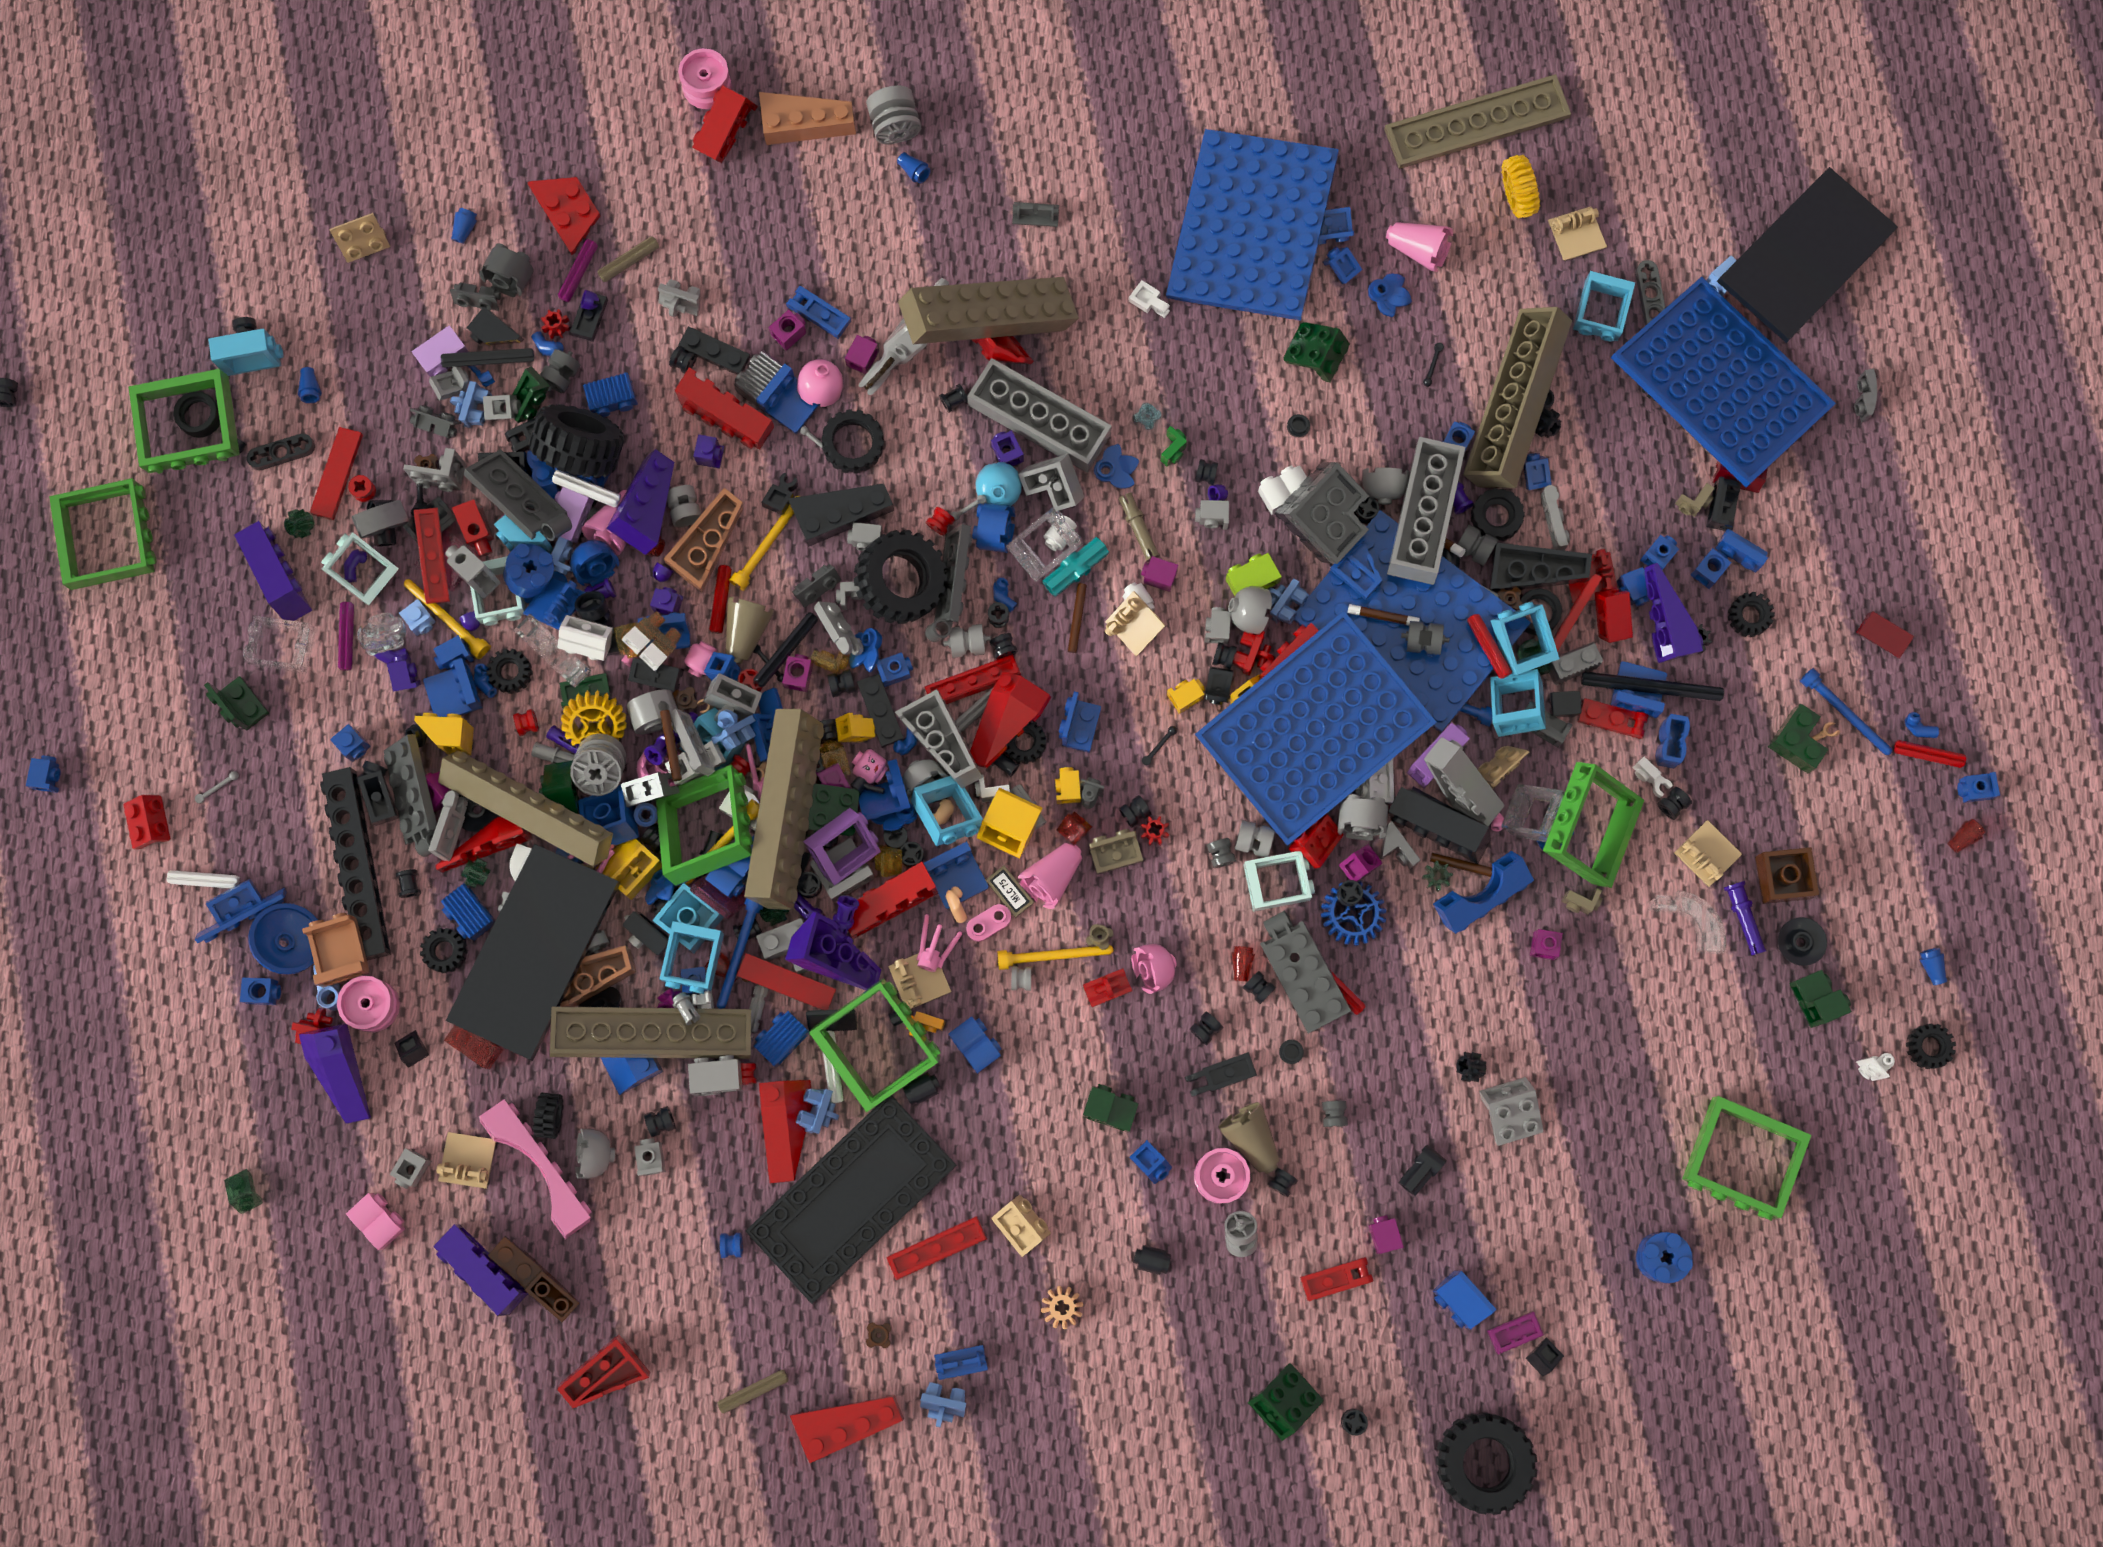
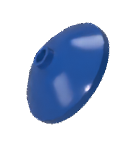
M282 903L264 909L256 916L249 930L248 942L252 955L264 968L275 973L295 974L308 969L314 964L308 936L303 934L302 929L309 927L310 922L317 921L318 919L307 909L295 904ZM279 941L287 942V947H282Z

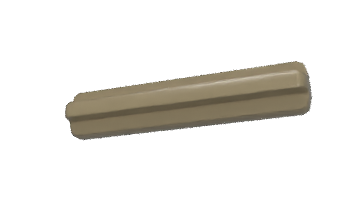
M650 236L599 269L598 275L601 280L607 282L658 249L659 244L657 240Z
M780 1370L717 1402L721 1413H726L789 1381L785 1370Z

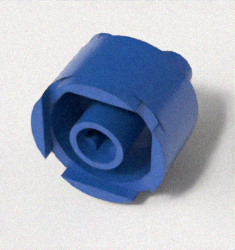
M991 503L978 504V526H974L972 538L976 540V547L979 550L1008 553L1007 548H1011L1015 524H1012L1011 517H1015L1013 506Z
M517 545L509 553L503 570V578L508 589L513 594L522 598H532L545 592L549 587L554 572L552 555L538 545Z
M1670 1232L1652 1233L1643 1238L1639 1244L1636 1253L1637 1266L1641 1273L1652 1281L1659 1283L1678 1282L1693 1267L1691 1249L1688 1243L1678 1234ZM1663 1253L1668 1255L1666 1262H1661L1660 1260L1663 1257Z

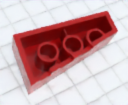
M689 367L675 388L682 410L692 416L694 414L701 416V420L711 427L714 424L722 428L721 432L730 438H733V436L740 438V442L750 449L756 447L760 450L774 429L772 420L746 403L743 406L739 405L740 401L728 391L722 394L720 389L714 385V382L707 378L705 381L700 380L696 377V371Z
M923 862L909 868L897 877L890 878L880 887L872 888L863 893V897L858 899L859 907L854 912V924L848 929L853 939L938 894L937 888Z
M895 1395L790 1415L809 1464L904 1420Z

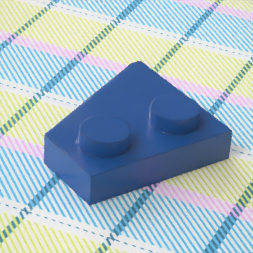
M1364 537L1352 547L1338 564H1333L1330 568V571L1365 600L1382 583L1380 574L1374 565V560L1365 544Z

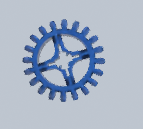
M1359 881L1358 883H1359V884L1361 885V887H1362V886H1363V882ZM1368 885L1363 890L1362 895L1368 904H1356L1350 907L1353 911L1361 910L1356 916L1358 919H1355L1354 916H1346L1350 912L1349 907L1346 906L1345 911L1335 917L1334 908L1338 900L1336 888L1333 887L1330 890L1333 896L1327 894L1324 897L1330 904L1323 903L1321 905V908L1328 910V912L1321 913L1320 916L1323 919H1329L1323 923V927L1332 926V929L1328 932L1329 936L1334 932L1338 933L1335 941L1339 942L1343 936L1345 937L1344 945H1348L1350 939H1353L1354 946H1358L1359 938H1361L1364 944H1367V935L1371 939H1375L1376 933L1373 930L1377 932L1382 931L1383 928L1377 923L1386 922L1384 917L1379 916L1385 914L1386 909L1379 908L1378 906L1382 905L1384 900H1375L1379 892L1375 891L1371 895L1369 893L1372 888L1371 885ZM1372 910V922L1367 929H1364L1362 916ZM1349 922L1357 932L1347 931L1338 923Z

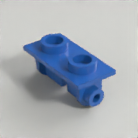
M983 1345L934 1355L935 1368L939 1380L988 1370Z

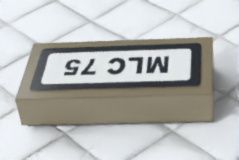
M1002 866L986 879L987 884L1015 918L1034 904V901L1005 866Z

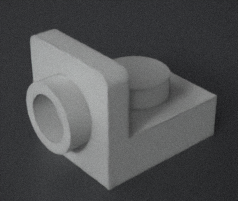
M840 582V589L836 590L837 604H841L842 610H847V596H851V599L854 600L863 599V597L858 598L856 592L859 591V586H854V582Z

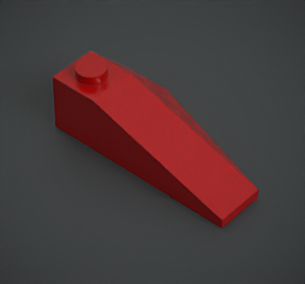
M1003 672L991 690L970 749L977 766L988 768L1007 749V744L1015 736L1020 737L1024 733L1023 728L1031 720L1035 722L1041 716L1052 698L1050 694L1022 676Z
M500 816L454 850L450 861L442 860L435 866L438 871L443 873L514 847L516 844L533 840L529 831Z
M811 1080L759 1083L769 1183L795 1181L806 1135L805 1128L797 1124L796 1119L800 1111L811 1113L813 1104L803 1101L806 1089H812Z

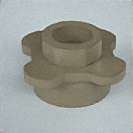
M1094 924L1091 926L1090 936L1086 938V943L1089 946L1095 945L1101 950H1106L1109 947V939L1113 937V930L1104 925Z

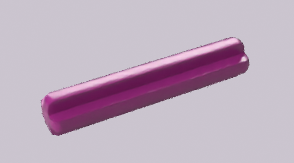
M590 239L585 240L558 293V297L562 301L569 302L598 247L596 242Z
M352 602L340 603L338 668L343 671L352 669L354 604Z

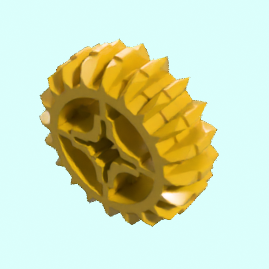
M1524 155L1509 157V159L1503 161L1501 172L1505 195L1507 196L1510 209L1517 218L1530 217L1538 213L1540 207L1538 185L1534 170L1529 159Z
M587 690L585 697L578 693L576 700L572 698L569 700V706L566 705L563 709L564 714L561 716L562 731H565L566 739H572V746L580 744L587 736L594 734H607L618 741L619 738L624 736V730L627 725L625 721L626 714L622 712V704L616 705V697L609 700L608 693L602 697L599 696L598 690L595 692V695H591ZM607 715H609L613 721V726L611 728L607 726V722L605 721ZM576 716L580 717V721L583 723L581 728L575 722L574 718Z

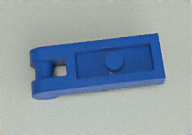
M799 286L795 291L796 295L793 299L790 298L786 306L839 339L851 323V318L807 289ZM803 299L807 300V303L804 306L801 305Z

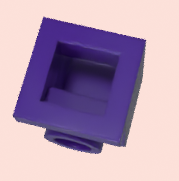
M1003 431L993 437L991 446L999 462L1012 466L1024 462V454L1012 431L1007 433ZM1004 448H1009L1011 450L1006 453L1002 452Z
M698 434L693 457L697 465L720 469L725 446L719 445L716 437Z
M663 587V590L655 588L650 606L654 613L669 615L674 612L679 613L684 596L676 594V590L668 587Z
M407 654L394 656L393 661L387 663L393 692L421 685L420 680H415V677H417L416 665L411 662V658H408Z

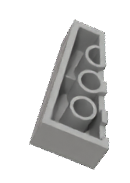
M937 689L895 711L902 723L961 788L983 778L951 712Z
M1441 737L1424 758L1448 803L1456 810L1483 825L1489 826L1505 806L1464 753L1463 747L1455 740L1448 741Z

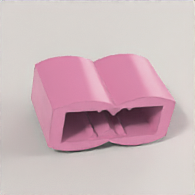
M368 1193L346 1215L375 1248L383 1250L405 1230L402 1226L404 1220L395 1211L391 1213L386 1208L388 1203L379 1193L376 1195Z

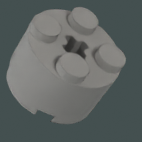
M1348 795L1346 800L1340 803L1338 834L1341 835L1342 832H1345L1346 838L1366 841L1373 840V836L1380 835L1379 839L1385 838L1388 818V806L1385 804V799L1381 797L1361 799L1359 795Z

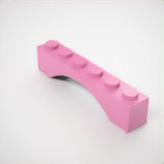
M504 1099L480 1115V1123L493 1141L519 1150L539 1168L546 1180L551 1196V1221L566 1240L590 1222L591 1217L589 1214L592 1212L584 1201L579 1202L575 1197L577 1191L570 1181L564 1182L560 1176L563 1172L555 1161L551 1163L546 1157L548 1151L541 1142L536 1143L532 1138L534 1133L531 1127L526 1122L522 1124L517 1116L520 1113L514 1104L510 1103L508 1105Z

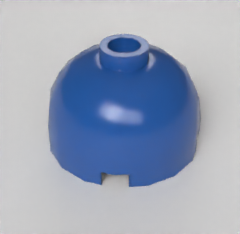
M599 540L581 543L573 551L570 558L571 571L577 582L582 586H585L584 583H590L592 586L604 582L605 578H610L614 575L613 569L616 564L619 566V559L614 550L608 544Z

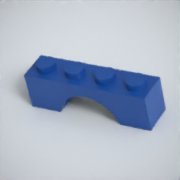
M1510 851L1492 863L1491 879L1480 893L1473 896H1461L1452 890L1433 903L1443 924L1456 934L1465 930L1469 924L1478 918L1486 916L1497 905L1505 903L1515 893L1524 890L1534 879L1524 859Z

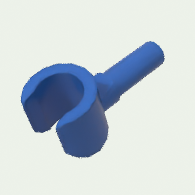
M468 366L476 374L484 387L495 383L489 370L481 373L476 366Z

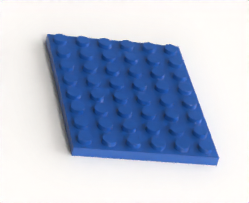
M1205 129L1166 298L1301 321L1339 149Z
M1700 277L1611 357L1746 488L1836 404L1703 277Z
M1379 510L1377 515L1366 526L1369 530L1363 537L1368 551L1374 560L1376 570H1378L1382 579L1380 586L1365 600L1332 571H1329L1309 595V598L1304 601L1303 607L1300 606L1296 611L1297 615L1294 621L1300 626L1303 624L1305 627L1312 623L1318 630H1321L1342 611H1345L1437 721L1432 727L1442 733L1494 670L1467 623V619L1474 614H1479L1498 646L1491 620L1498 618L1497 614L1502 611L1511 609L1512 612H1515V610L1443 556L1441 557L1434 585L1388 575L1387 572L1398 523ZM1349 604L1420 618L1419 622H1424L1425 626H1428L1430 623L1444 624L1443 635L1446 638H1450L1449 643L1444 642V645L1442 644L1441 655L1427 654L1425 650H1422L1420 653L1407 652L1408 641H1405L1406 638H1401V633L1409 631L1408 625L1349 614ZM1525 617L1505 623L1511 647L1531 624Z
M1342 611L1194 735L1288 846L1437 721L1346 612Z

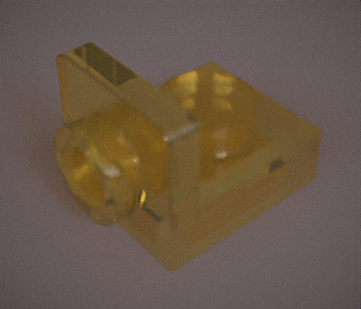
M638 622L613 627L620 655H627L628 659L641 655V652L637 655L622 641L623 637L634 626L639 630Z
M814 650L810 658L813 665L837 675L841 669H846L849 662V657L842 654L841 650L836 659H834L835 656L824 650L821 653Z
M835 740L823 743L819 750L824 769L838 762L844 776L851 774L842 743Z
M879 845L878 847L881 852L875 856V870L881 871L882 877L901 874L902 850Z

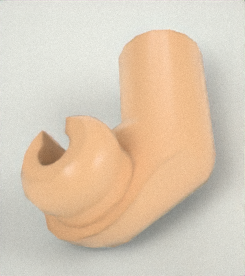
M943 799L936 813L933 814L939 825L945 824L953 814L954 806L952 801Z
M955 886L947 891L946 899L956 922L963 923L967 920V915L959 900L963 893Z

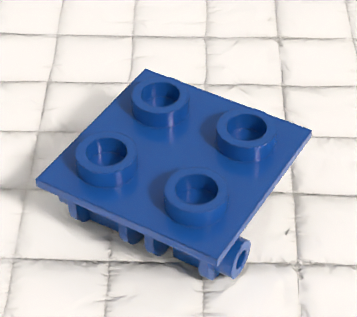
M552 578L547 590L542 594L536 595L523 614L559 630L566 615L572 616L576 610V599L586 592L577 589L578 585L571 580L568 583H564Z

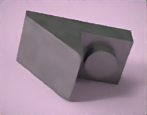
M1391 821L1387 825L1386 837L1383 838L1380 860L1396 850L1398 852L1396 854L1398 861L1403 866L1407 865L1411 869L1419 863L1420 859Z

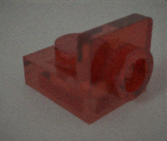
M1074 811L1063 819L1056 830L1075 845L1091 830L1092 826Z

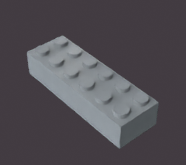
M992 358L967 396L968 406L1058 457L1069 454L1072 464L1087 473L1111 436L1112 426Z
M1419 437L1390 558L1388 575L1434 585L1439 571L1466 447Z

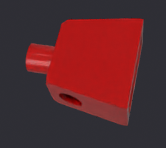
M473 499L452 507L466 543L472 548L476 547L479 557L493 553L489 541L493 540L494 537L482 505ZM479 528V533L474 535L475 530Z

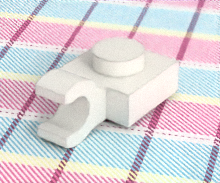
M1142 280L1129 296V302L1146 313L1152 308L1157 314L1165 318L1170 312L1168 309L1170 305L1159 299L1161 296L1160 291Z
M1645 757L1641 758L1633 766L1636 770L1635 775L1641 781L1652 783V790L1655 796L1661 798L1664 795L1659 789L1660 785H1664L1667 789L1673 786L1668 779L1660 775L1661 772Z
M712 990L700 995H691L692 1004L697 1005L698 1009H714Z

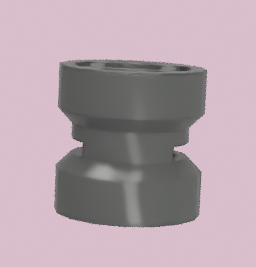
M1229 838L1216 840L1206 845L1208 852L1213 857L1211 861L1213 868H1220L1236 862L1235 855L1230 850L1231 842Z
M1346 1101L1322 1102V1110L1326 1115L1323 1119V1127L1348 1126V1118L1344 1116L1347 1109Z

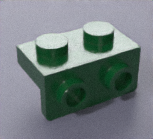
M533 367L525 368L512 394L516 395L517 400H520L522 405L515 417L517 423L529 421L536 417L537 410L545 400L546 393L550 387Z
M606 673L559 683L563 700L561 706L563 709L566 705L569 706L568 702L571 698L576 700L578 693L585 697L587 690L591 695H595V692L598 690L599 696L602 697L608 693V699H612L609 679Z

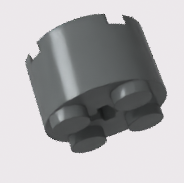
M497 243L491 249L479 275L485 283L487 280L492 283L491 288H497L502 294L515 297L516 294L522 295L534 269L529 263L530 257L523 252L516 253L505 245Z

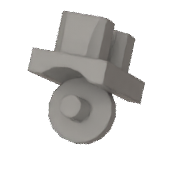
M670 279L666 285L660 283L658 287V302L663 307L669 309V316L676 317L678 312L698 315L701 297L699 288L691 286L686 292L681 290V284L678 281Z

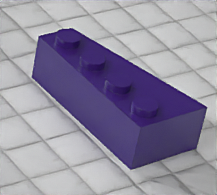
M656 449L641 463L606 528L645 555L659 541L675 463Z
M257 521L234 534L268 604L287 624L313 611L302 592L301 585L292 575L294 572L291 566L283 559V556H285L283 550L278 543L275 544L273 541L276 539V536L269 526L265 528L260 521Z
M454 1224L433 1246L438 1251L436 1253L438 1258L446 1264L449 1263L454 1268L453 1272L461 1280L466 1281L471 1290L497 1316L509 1315L528 1295L525 1288L488 1257L489 1252L460 1224Z

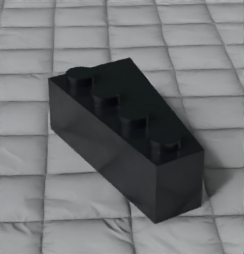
M884 483L788 498L808 547L852 529L853 522L867 523L894 511L893 503Z
M1496 543L1489 589L1496 593L1500 588L1505 590L1519 588L1523 590L1586 582L1590 576L1592 554Z
M1403 787L1400 788L1388 811L1392 819L1391 821L1401 828L1406 826L1412 829L1416 835L1423 838L1427 837L1438 845L1476 864H1479L1491 841L1488 826Z

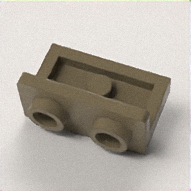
M1124 829L1116 832V836L1107 838L1106 835L1092 839L1093 843L1089 844L1097 875L1143 862L1136 831L1130 832L1129 829Z

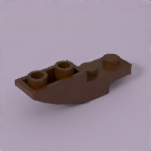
M504 1236L488 1254L491 1260L523 1286L529 1295L561 1322L578 1306L579 1302L560 1282L508 1237Z

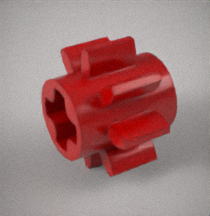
M560 309L557 312L548 310V314L545 317H541L542 322L545 324L541 329L544 333L549 332L551 339L554 336L563 338V333L570 331L569 326L566 324L570 320L567 315L562 316Z
M1149 816L1148 824H1141L1140 828L1146 830L1141 835V839L1147 837L1149 839V846L1152 845L1153 841H1157L1161 846V838L1169 837V834L1164 832V829H1167L1169 824H1162L1160 822L1161 816L1157 820H1152ZM1151 826H1154L1156 829L1160 828L1158 836L1154 833H1149Z

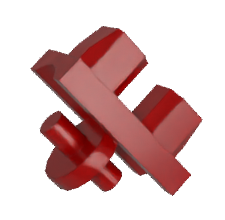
M1262 631L1260 634L1243 633L1240 644L1250 647V653L1248 655L1236 651L1232 663L1238 668L1243 669V674L1250 676L1256 658L1259 659L1257 664L1259 668L1269 658L1272 661L1274 660V656L1269 654L1271 650L1270 645L1265 644L1263 651L1260 650L1265 638V631Z
M1123 968L1083 984L1092 1008L1132 992Z
M318 1008L315 1014L310 1012L307 1014L308 1020L301 1019L298 1023L293 1022L291 1030L296 1031L295 1043L301 1044L300 1033L332 1027L330 1025L333 1018L326 1016V1009Z

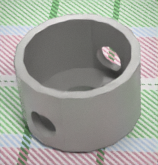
M663 689L642 694L629 701L626 707L635 733L643 735L663 730L660 711L670 710L671 712L677 708L671 690Z

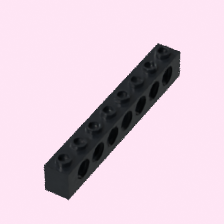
M351 767L322 773L323 781L320 782V787L327 799L325 813L330 818L332 826L329 827V834L336 847V850H333V856L340 869L337 877L339 885L344 890L345 896H342L343 907L348 911V915L357 918L367 961L391 955L360 787L356 783L357 772ZM341 791H345V798L337 801L338 794ZM349 813V821L345 824H342V817L345 814ZM354 836L353 845L346 847V840ZM355 859H358V867L354 870H351V862ZM362 882V891L355 894L354 888L356 884ZM366 905L367 913L360 917L359 909ZM371 928V937L367 940H364V931Z

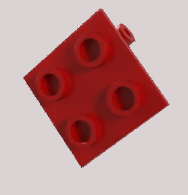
M1605 549L1597 550L1596 554H1592L1589 577L1597 574L1602 579L1589 601L1595 600V592L1618 589L1611 553L1606 552ZM1586 582L1569 584L1572 604L1576 601Z

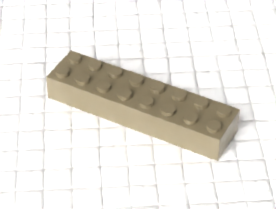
M1064 277L910 288L898 301L913 345L1065 331L1079 319Z
M1558 307L1519 310L1463 474L1477 487H1517L1572 320Z
M802 709L775 710L744 897L768 909L794 910V904L798 896L797 885L798 879L801 876L802 855L805 852L803 841L809 828L808 817L813 803L812 792L813 786L816 783L817 762L820 759V743L824 735L823 723Z

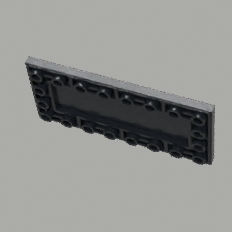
M1829 167L1716 282L1787 343L1886 241L1898 226Z
M534 844L445 1021L533 1061L551 1025L552 1007H560L617 892L620 882Z
M891 1095L865 1116L745 1232L807 1300L813 1304L957 1165Z

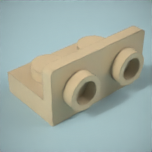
M1021 1195L1009 1202L991 1218L1021 1257L1051 1234L1046 1222L1036 1215L1032 1210L1030 1202Z

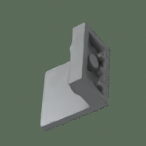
M445 448L444 455H441L439 460V468L441 470L412 465H404L403 470L416 485L421 483L423 488H430V485L438 486L442 491L452 492L453 489H461L466 463L455 449Z
M848 838L828 850L826 854L832 864H835L857 847L852 839ZM812 860L810 862L834 903L838 901L840 896H847L875 879L869 866L865 863L834 886L823 876L815 861Z
M1526 1077L1479 1091L1481 1100L1489 1110L1493 1134L1498 1146L1543 1132L1536 1090Z

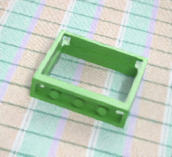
M221 369L128 387L139 467L148 473L157 472L160 474L163 473V470L171 468L181 470L185 469L187 465H206L212 460L227 461V458L240 455L229 376ZM215 388L223 443L151 457L144 401Z
M133 478L49 496L62 584L70 590L154 572V564L157 561L155 553L150 547V543L153 542L151 530L147 528L146 522L150 519L149 512L143 503V499L146 498V492L144 487ZM130 494L141 563L79 576L68 507Z
M1576 762L1543 851L1591 884L1612 888L1644 799L1596 764ZM1593 782L1618 801L1591 869L1566 850Z
M732 765L721 768L709 776L704 775L678 786L680 791L678 794L656 800L663 876L675 886L751 856L753 840L749 833L751 822L746 807L748 805V798L744 789L746 780L744 775L739 773ZM729 788L735 842L682 863L677 809Z
M884 978L817 1024L809 1032L866 1112L937 1064L941 1058L938 1046L933 1041L929 1042L924 1035L926 1030L919 1021H914L910 1015L912 1014L910 1007L904 1001L901 1003L896 996L898 992L890 981L886 982ZM881 991L928 1058L873 1095L826 1028Z
M1720 1096L1712 1097L1682 1180L1689 1182L1688 1186L1694 1190L1702 1191V1189H1706L1712 1192L1711 1197L1725 1201L1727 1198L1734 1201V1206L1739 1209L1749 1211V1208L1756 1210L1758 1211L1757 1216L1770 1221L1773 1218H1782L1811 1134ZM1720 1112L1797 1143L1774 1207L1697 1175Z

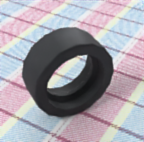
M202 391L184 394L174 406L173 416L175 423L187 435L203 438L214 433L220 425L217 402L210 395ZM198 402L207 404L211 409L208 420L197 427L188 425L185 420L187 409Z
M1539 588L1528 591L1522 596L1520 601L1523 604L1534 599H1541L1547 602L1552 609V617L1548 622L1552 631L1561 620L1563 610L1560 600L1549 590ZM1531 623L1525 632L1537 636L1534 625Z

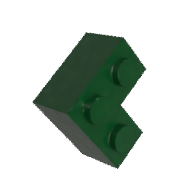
M1800 703L1792 709L1768 745V748L1807 774L1817 768L1829 750L1809 737L1821 716Z
M573 760L544 765V775H540L542 788H539V793L551 801L563 805L566 809L579 814L578 787L571 778Z
M1823 970L1789 983L1810 1028L1826 1024L1852 1012L1848 996L1842 993L1841 989L1832 991V982L1826 973L1824 974Z
M1098 1084L1097 1088L1092 1086L1083 1118L1129 1133L1139 1104L1134 1102L1135 1097L1123 1093L1118 1097L1115 1096L1116 1094L1111 1093L1112 1088L1101 1084Z

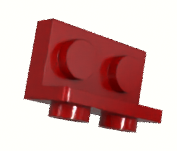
M1325 814L1297 837L1290 845L1289 850L1291 852L1300 851L1314 869L1320 868L1344 834H1338L1337 825L1328 814Z

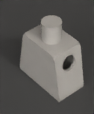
M452 545L447 549L445 553L448 557L447 563L483 599L501 583L489 568L464 545L460 548Z

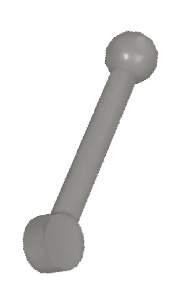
M802 426L800 433L808 436L822 448V442L812 435L806 426Z
M979 495L976 501L958 512H952L951 515L955 521L958 520L960 515L973 507L986 503V496Z
M236 771L231 772L229 777L204 794H197L195 801L199 804L203 803L206 797L230 781L237 780L239 774Z

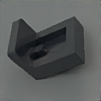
M1210 666L1205 699L1216 705L1229 702L1233 670Z

